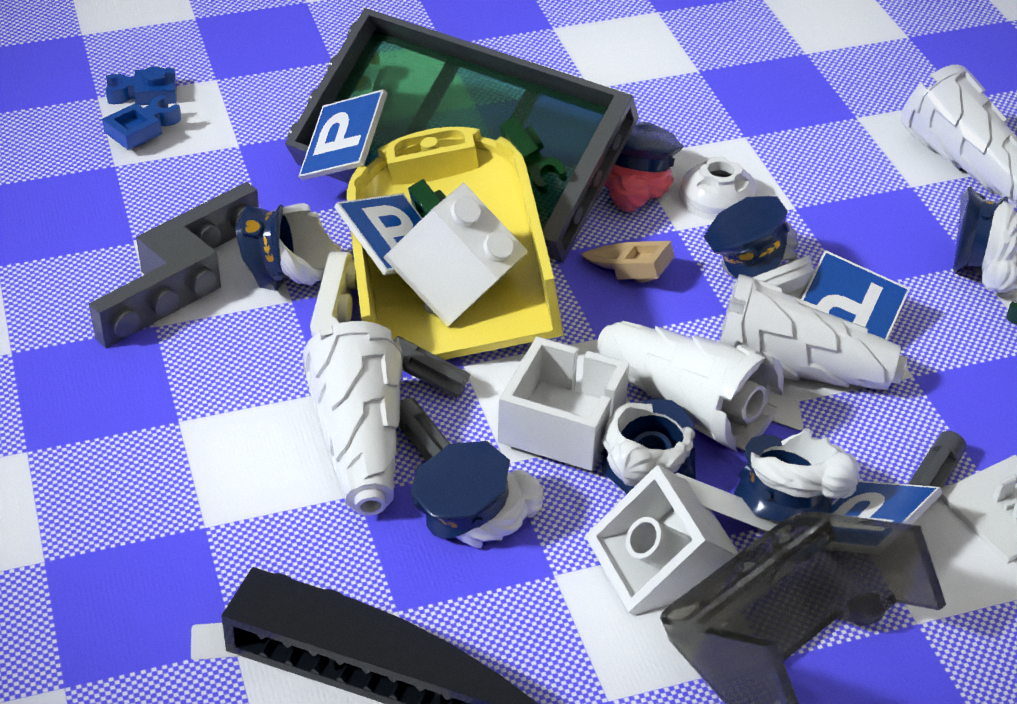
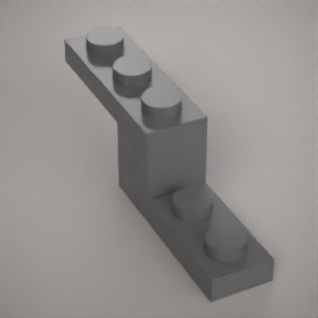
M245 182L137 236L136 241L141 272L144 275L89 303L95 339L103 347L108 348L221 288L218 256L214 248L236 237V225L247 205L259 207L257 189L248 182Z

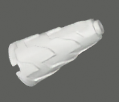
M958 64L949 65L934 72L930 76L936 83L929 89L920 83L905 103L901 115V123L905 126L904 128L927 148L934 152L937 151L957 169L963 168L989 192L997 193L1002 198L1008 196V202L1017 208V136L1005 124L1008 122L1007 119L984 94L985 88L964 66Z
M738 275L722 325L721 341L718 340L719 343L734 348L740 345L774 357L781 363L784 378L795 381L805 378L842 387H849L850 384L881 390H888L891 383L898 385L901 383L908 357L900 355L901 347L868 333V329L864 326L820 311V306L782 293V289L752 277Z
M348 321L333 324V335L322 340L320 330L307 342L303 352V367L311 398L320 421L326 448L331 455L335 472L340 480L345 502L352 510H356L357 513L371 516L383 512L394 499L397 446L396 428H398L400 422V380L402 378L403 356L399 338H397L395 343L390 329L367 321Z
M626 321L606 326L598 337L597 347L601 355L630 363L628 382L657 399L674 401L686 410L694 424L693 428L732 450L737 451L735 447L745 450V446L751 438L764 434L776 414L778 407L769 404L768 400L771 391L782 396L784 374L781 363L774 357L740 345L734 348L698 335L690 338L658 326L652 329Z

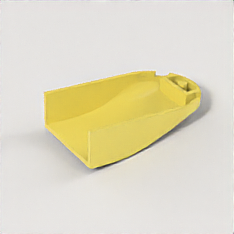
M470 127L427 129L405 135L377 149L378 158L367 167L362 166L355 170L348 184L347 201L404 193L411 202L408 188L422 179L426 181L433 192L441 190L447 197L464 182L528 251L502 279L447 327L436 314H430L426 311L425 302L398 273L383 275L351 231L362 321L382 325L392 331L393 340L400 336L443 360L531 343L536 336L545 339L564 336L554 275L526 163L522 154L507 139L501 136L497 140L481 136L480 129Z

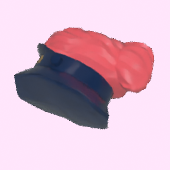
M649 122L636 123L604 184L610 191L613 203L624 212H633L637 208H641L646 201L659 199L664 193L669 191V187L674 181L670 168L674 166L675 158L673 156L684 147L673 133Z

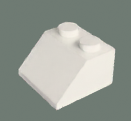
M463 182L417 223L383 258L442 322L449 327L502 279L528 251Z
M659 465L651 470L585 535L628 613L633 615L705 594L743 559L711 509L702 506L688 481Z

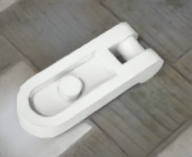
M331 251L328 255L310 324L312 337L321 330V339L323 340L333 335V324L351 321L353 309L351 289L358 288L355 263L350 252Z

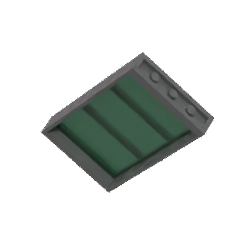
M364 8L357 22H354L349 28L347 39L340 51L330 60L327 73L320 85L310 94L307 107L300 119L290 128L285 145L296 163L302 166L323 105L383 89L388 94L364 164L366 167L379 157L377 149L405 135L441 127H470L480 129L481 136L497 140L500 136L503 137L499 125L515 116L524 129L531 126L539 136L544 146L539 151L543 157L559 159L565 167L567 180L564 182L553 172L543 176L542 179L545 181L548 192L544 195L535 188L532 177H529L549 258L564 262L633 131L639 116L634 97L631 94ZM357 168L328 174L327 176L349 183Z

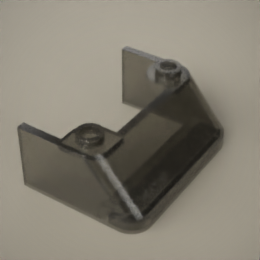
M804 512L781 521L670 604L662 612L660 619L671 644L725 704H799L783 661L835 619L864 626L882 619L885 612L895 603L941 610L946 605L921 526L822 512Z

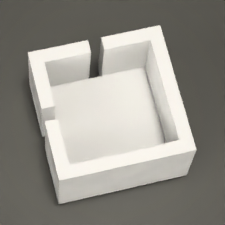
M536 336L499 398L498 443L592 471L604 449L602 440L606 423L618 407L626 404L630 363L587 351L584 355L582 392L580 393L575 391L578 348Z

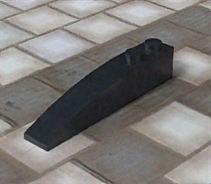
M252 567L221 615L227 652L385 704H539L488 666L453 644L405 619L344 596L336 590L318 588L293 580L285 574L271 573Z

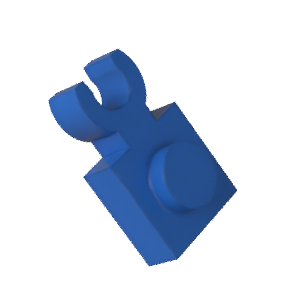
M153 66L143 70H135V76L127 77L122 74L106 76L107 87L105 90L108 104H122L128 100L135 99V102L140 106L149 105L153 98L161 95L167 96L168 104L177 103L175 68Z
M157 96L144 108L135 103L102 118L104 133L127 150H130L161 135V126H171L180 122L181 111L178 104L168 107L167 96Z

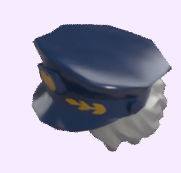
M756 196L742 199L720 212L703 236L713 252L723 256V270L729 276L738 278L739 274L755 277L777 268L781 260L793 261L797 258V253L795 252L798 248L797 231L792 228L791 223L785 221L788 211L778 196Z

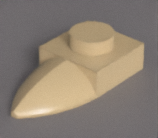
M671 241L616 243L594 248L581 254L584 259L599 267L615 270L617 279H635L637 282H650L658 279L675 257Z

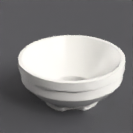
M725 157L708 158V161L700 163L687 171L682 178L679 190V197L683 206L698 217L708 220H714L720 212L746 197L757 196V185L753 177L738 162H731Z
M807 255L752 278L782 289V293L802 299L814 273L812 259L810 255ZM735 283L732 284V285H730L731 288H732V291H733V289H734Z

